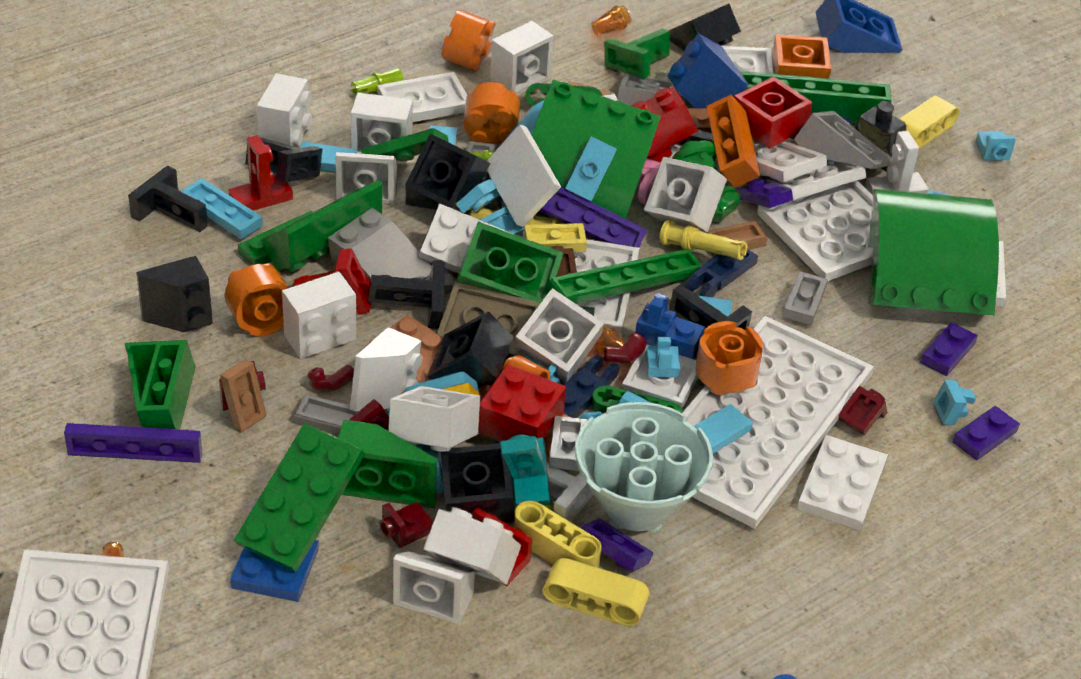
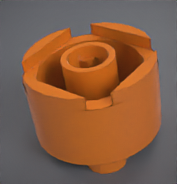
M458 10L449 27H452L450 35L445 36L442 58L477 72L482 63V56L487 57L491 50L492 42L488 40L494 32L496 23L467 11Z
M488 82L479 84L470 95H467L464 129L471 138V141L501 144L519 123L520 100L517 93L513 90L510 92L505 89L503 84Z
M256 264L230 273L224 298L239 327L254 336L271 335L284 327L282 325L284 322L282 290L289 287L274 266L271 264Z
M722 321L714 323L704 330V334L699 342L696 373L713 394L721 396L726 393L741 392L756 385L762 357L763 341L754 329L746 326L745 330L736 327L737 322Z

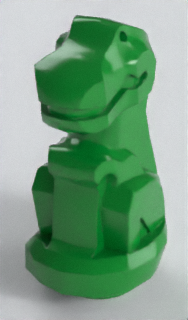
M687 142L672 157V159L709 166L718 172L715 164L717 154L713 142ZM727 186L723 188L712 222L723 221L727 214L734 212L738 208L740 196L733 187Z

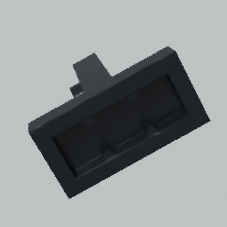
M260 137L264 145H269L272 151L273 161L270 162V169L273 173H277L276 180L290 182L320 176L323 148L316 146L297 148ZM247 147V151H246V161H245V165H249V162H248V147Z
M168 165L128 194L131 218L139 222L154 210H157L198 232L208 227L206 204L178 190L177 171Z
M433 261L429 280L392 277L390 275H371L368 302L428 308V328L439 329L444 314L445 262Z
M682 284L674 288L672 292L669 310L676 312V317L705 326V329L714 323L722 321L737 322L736 327L745 330L746 326L749 327L752 311L744 305L727 317L720 310L714 308Z

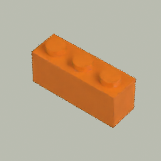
M732 95L707 105L720 172L735 188L760 177L748 118L744 108Z

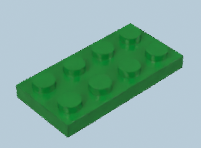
M304 423L235 536V543L296 573L365 456L363 449Z

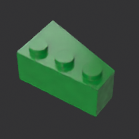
M187 340L124 343L129 361L128 366L132 378L136 411L142 427L180 430L196 368Z

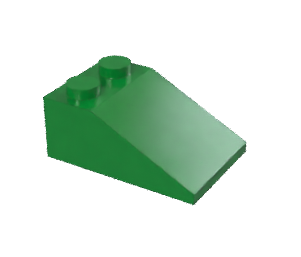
M478 221L471 234L456 282L541 303L550 292L546 287L548 279L557 276L563 252Z
M343 420L338 438L363 449L365 456L342 495L406 505L417 501L421 507L435 509L437 458L377 424Z

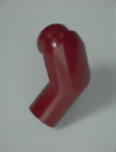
M632 333L622 347L605 346L604 361L616 363L635 362L646 349L647 341L645 337L640 333Z
M347 364L330 375H325L323 368H313L307 374L310 380L309 385L315 390L336 391L353 380L354 368Z

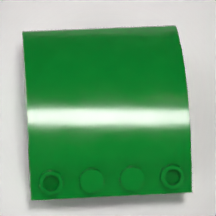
M552 80L532 132V137L560 186L564 189L591 136L616 148L617 151L591 202L626 219L661 116L653 114L648 110L635 108L621 101L600 96L595 92L571 86L566 82Z
M874 189L868 244L869 248H874L869 303L881 306L995 315L999 268V234L996 211L992 200Z

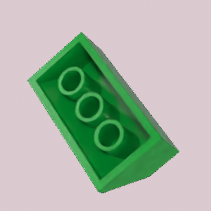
M380 179L352 191L261 239L276 270L281 271L288 268L292 272L306 265L305 258L312 256L314 260L328 253V237L369 209L373 208L382 214V183Z

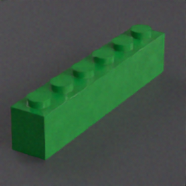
M740 71L748 83L745 90L769 78L776 77L812 101L811 114L834 111L842 118L850 119V123L857 124L861 115L873 107H878L880 102H892L890 84Z

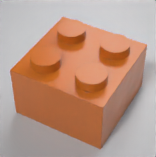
M775 34L772 51L773 73L829 79L831 62L828 39L823 37Z

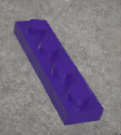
M562 187L539 210L564 224L583 223L585 234L600 242L639 248L647 233L646 229Z
M66 423L64 431L67 454L70 456L201 463L203 454L201 432L197 430Z

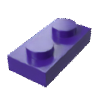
M754 179L747 182V185L737 188L740 200L767 208L793 201L792 189L781 187L779 183H766L763 179Z
M950 322L922 354L920 363L948 376L975 345L978 335Z
M995 405L955 433L953 443L977 461L1017 433L1020 423Z
M598 518L581 526V529L600 541L601 553L615 560L616 565L620 568L633 572L649 564L654 552L602 519Z

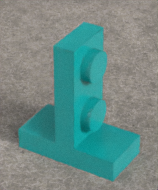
M516 435L511 437L510 440L501 441L502 455L514 481L516 506L525 501H535L543 506L551 505L545 442L543 438L536 439L535 436Z

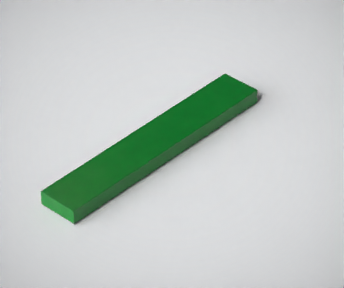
M689 249L549 278L546 287L549 291L553 288L573 303L578 304L685 280L693 275L701 264Z

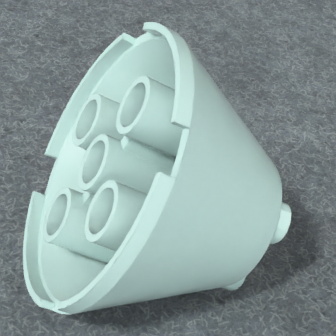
M628 402L608 407L606 413L595 419L591 417L581 428L576 441V463L586 483L608 516L609 523L614 528L656 532L661 529L662 524L692 498L706 483L713 461L711 444L701 428L696 429L685 420L686 415L655 403Z

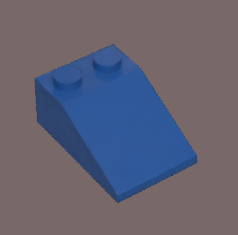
M824 0L815 11L821 36L828 39V47L830 49H837L843 53H900L903 50L893 18L855 0Z
M699 33L688 43L685 52L672 65L667 75L675 89L694 108H707V105L729 95L734 97L743 92L748 86L747 81L723 47Z

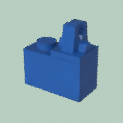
M656 293L651 303H647L636 323L635 333H640L645 337L647 345L656 346L658 337H671L670 346H678L679 355L697 360L699 342L704 334L705 326L676 317V312L667 310L668 296Z

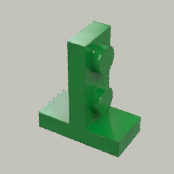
M659 29L628 43L615 39L604 41L605 66L642 79L650 76L651 63L670 55V31L665 29Z

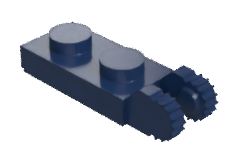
M748 249L746 255L743 256V260L717 254L701 265L693 275L688 277L684 286L693 292L700 288L703 281H706L707 284L703 286L699 296L713 298L718 290H722L756 265L758 255Z
M599 354L594 355L588 361L585 368L582 367L563 384L566 386L564 413L571 418H578L592 405L594 390L600 386H609L618 376L620 367L612 363L604 369L601 377H599L596 373L601 370L604 364V357Z

